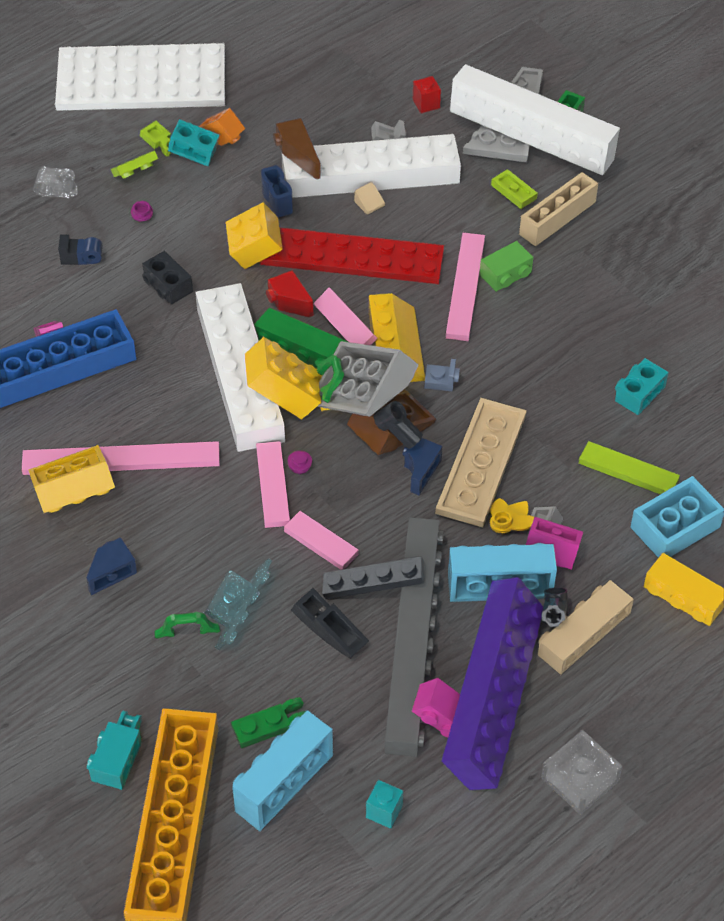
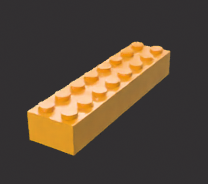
M162 708L124 909L125 921H186L218 735L217 713Z

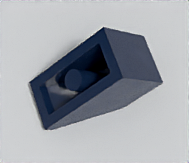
M121 537L114 541L106 542L97 549L86 577L91 595L137 573L135 559Z

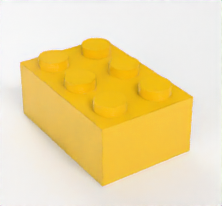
M265 337L245 353L248 387L301 420L321 403L318 373L312 365H307L299 360L295 354L285 351L278 343L271 342Z

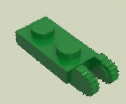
M302 698L289 699L283 704H278L231 721V727L240 748H245L285 733L289 729L291 722L306 712H297L289 718L286 715L304 706Z

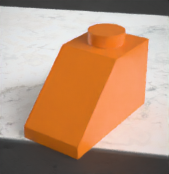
M231 108L207 118L199 126L219 134L218 145L221 146L227 143L232 145L241 138L239 134L245 129Z

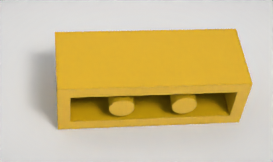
M664 553L660 555L646 573L644 588L651 594L668 601L673 607L688 613L698 622H703L710 626L724 608L723 587Z

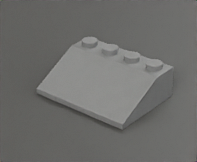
M341 341L334 355L342 360L343 380L334 390L329 403L322 400L323 393L320 391L321 403L317 407L370 417L409 385L419 364L398 349ZM332 366L322 376L319 382L320 389L332 380L334 374Z

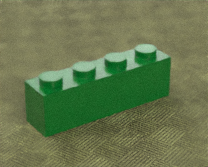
M268 308L254 324L258 341L263 337L271 342L274 341L285 351L295 354L299 360L317 368L315 365L316 360L322 361L334 355L341 341L348 342L271 308Z

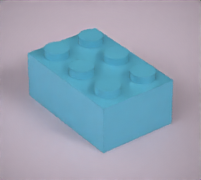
M691 476L636 508L633 512L630 528L658 558L662 553L672 557L720 528L724 516V508Z

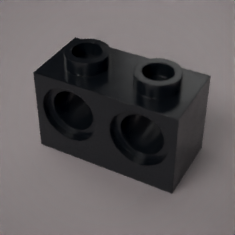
M165 250L142 263V277L148 286L151 285L159 297L165 298L171 305L193 292L192 276Z

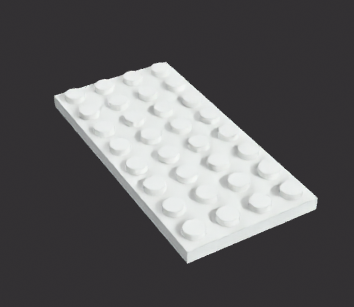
M224 43L59 48L55 100L56 111L225 106Z

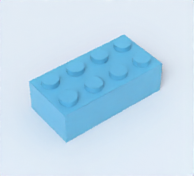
M554 544L450 547L448 567L450 602L487 601L492 581L516 577L522 580L537 599H544V591L548 588H554L557 568Z
M308 710L301 717H296L291 722L289 729L283 735H278L273 740L271 748L264 755H258L253 761L252 767L246 773L239 774L234 780L235 812L257 830L261 831L333 756L332 729Z

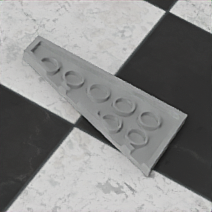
M522 67L511 83L539 94L543 70ZM481 125L478 131L473 133L470 142L466 143L463 147V154L527 162L530 145Z

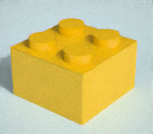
M264 202L226 221L229 253L244 269L283 250L278 217Z

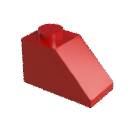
M293 270L268 279L266 295L269 302L274 303L278 310L305 317L314 316L313 299Z

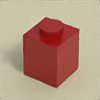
M431 76L413 81V101L419 112L425 113L440 109L441 88L434 77Z

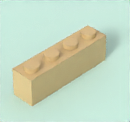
M581 172L521 216L519 235L534 246H537L596 202L598 183Z
M611 580L604 586H598L587 601L582 600L578 603L574 612L568 617L566 616L565 620L559 624V627L554 628L551 632L546 631L538 641V656L559 674H562L631 613L634 599Z

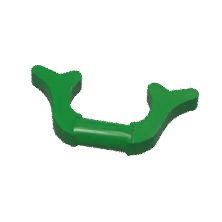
M335 355L322 361H315L317 373L320 375H324L329 367L332 366L333 368L332 380L320 389L323 393L322 400L326 403H329L334 390L344 377L342 360Z
M201 612L172 614L166 617L163 626L155 630L154 633L157 639L165 636L174 637V629L172 627L188 623L200 624L201 634L208 632L218 633L220 632V626L209 621L206 615Z

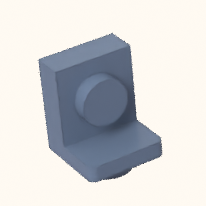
M451 359L450 367L427 364L424 388L453 391V384L459 381L460 368H455L456 359Z

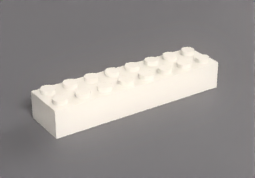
M466 64L453 78L450 112L600 175H603L614 161L620 131L619 127Z
M454 134L313 146L320 161L321 179L317 180L282 154L284 180L292 188V198L352 193L370 182L376 186L377 190L460 183L461 164Z
M241 283L197 291V311L237 451L254 449L257 443L285 442L284 422L279 406L247 386L245 353L258 342V337Z

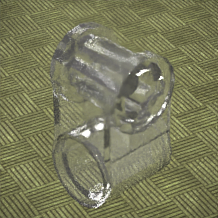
M42 167L38 170L33 190L36 194L43 197L71 198L78 193V186L74 183L75 174L71 169Z

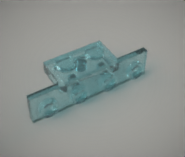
M267 559L258 567L251 582L232 570H229L224 576L204 612L225 626L222 635L214 647L217 650H220L225 644L230 645L238 634L235 631L237 625H241L248 616L249 611L246 608L249 603L252 605L260 593L257 590L260 584L263 585L271 573L268 570L272 562L270 559Z

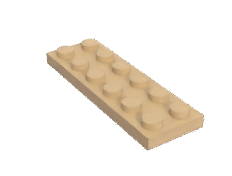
M480 398L436 506L435 514L483 528L524 423L527 410Z

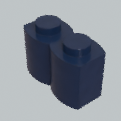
M277 165L262 169V194L270 202V210L277 217L292 214V188L284 180L282 169Z

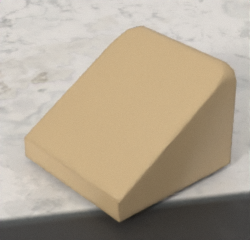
M372 182L355 190V203L367 215L385 206L383 198Z

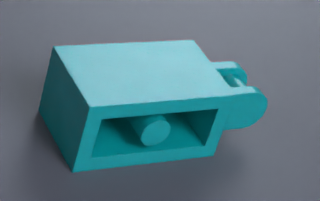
M122 711L117 724L108 722L105 731L102 730L97 739V750L95 754L90 755L87 762V770H89L91 781L123 789L142 744L139 730L142 715L131 716L128 715L127 711Z

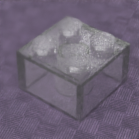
M582 730L544 762L541 778L574 810L582 815L619 782L623 766Z

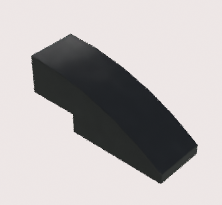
M314 588L299 599L291 609L316 635L350 659L369 642L364 634L334 603L329 605Z

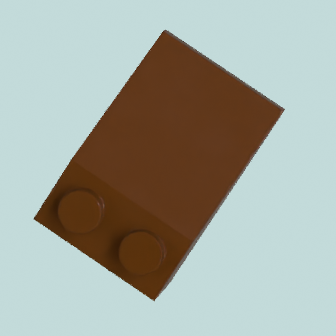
M405 389L384 405L386 406L393 401L400 402L406 410V417L420 432L436 421V418ZM352 413L347 425L378 455L393 451L403 445L390 430L383 431L377 427L374 422V414L369 417Z

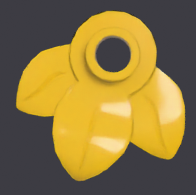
M498 498L492 503L490 508L492 515L490 527L494 532L524 531L532 526L534 517L528 515L527 501L508 505L503 499Z

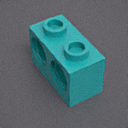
M179 119L171 135L168 151L209 166L216 151L220 135Z
M644 358L639 365L635 364L631 368L629 375L625 379L621 378L616 384L615 402L639 415L666 387L668 371Z

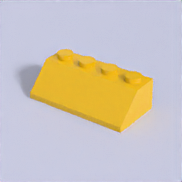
M392 293L369 295L370 328L377 337L373 346L401 350L419 364L410 382L425 381L414 307Z

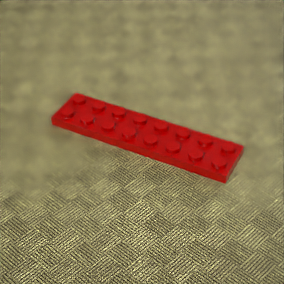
M279 227L283 250L260 261V265L439 284L444 245Z

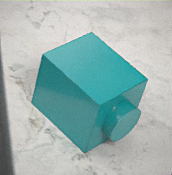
M378 780L366 802V818L391 829L403 807L404 791Z

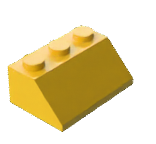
M99 445L28 470L44 513L57 512L65 505L82 503L90 496L104 495L110 489L115 488L107 462Z

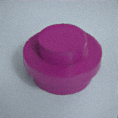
M138 201L131 209V216L136 221H147L153 216V208L146 201Z
M295 451L288 457V466L296 474L306 473L312 465V457L305 451Z

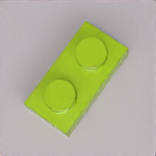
M155 151L148 152L112 168L111 171L114 177L121 175L122 179L133 175V170L138 167L144 170L153 166L152 161L158 159Z
M508 169L491 180V186L520 209L537 199L538 193Z

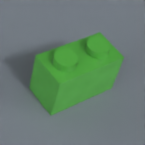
M515 241L481 259L479 275L495 291H498L532 273L533 256Z

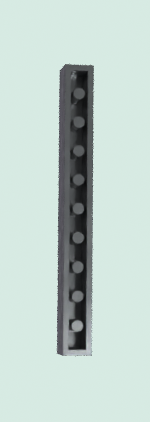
M409 517L405 559L422 557L424 560V584L401 587L385 736V754L417 757L418 746L423 747L425 731L420 730V723L425 722L414 714L412 709L419 686L424 683L425 676H430L431 660H426L427 653L432 654L433 638H429V631H434L435 616L431 615V609H436L438 595L433 594V587L438 588L440 572H435V566H440L442 551H437V545H442L444 531L439 530V520Z

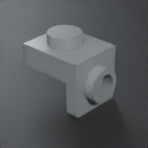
M399 120L395 127L376 121L371 127L372 141L406 137L404 121Z

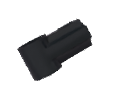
M393 401L374 413V422L377 427L383 431L390 430L406 448L411 449L421 440L423 434L408 420L406 410L400 402Z
M560 587L548 588L544 591L542 620L547 622L549 627H559V624L565 620L566 616H569L567 589Z

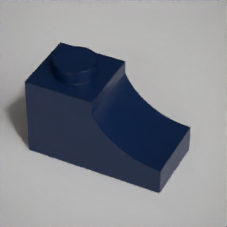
M421 438L411 449L405 447L403 450V456L405 457L404 467L408 468L412 473L410 492L416 495L421 494L442 461V446L424 438Z

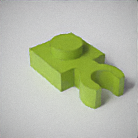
M154 121L140 131V137L154 149L161 147V151L165 156L170 155L168 147L171 133L159 122Z

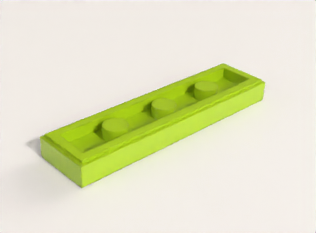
M588 441L579 458V464L660 495L676 486L680 478L678 474Z

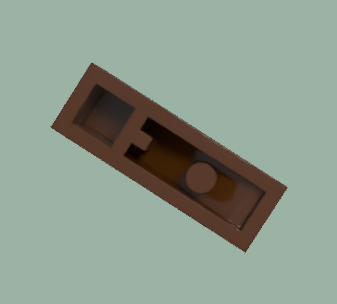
M302 119L276 123V133H273L275 145L280 147L282 154L316 180L321 179L320 161Z

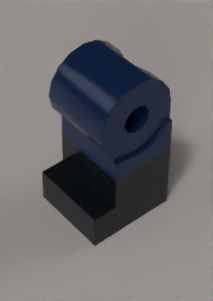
M60 234L58 251L61 265L99 263L102 257V241L95 237L70 239L68 234Z

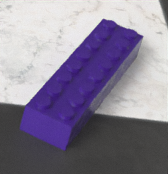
M519 577L495 580L491 583L441 761L469 790L498 788L506 753L509 749L510 737L515 726L517 710L521 703L524 683L527 680V672L532 660L535 641L538 637L543 605Z

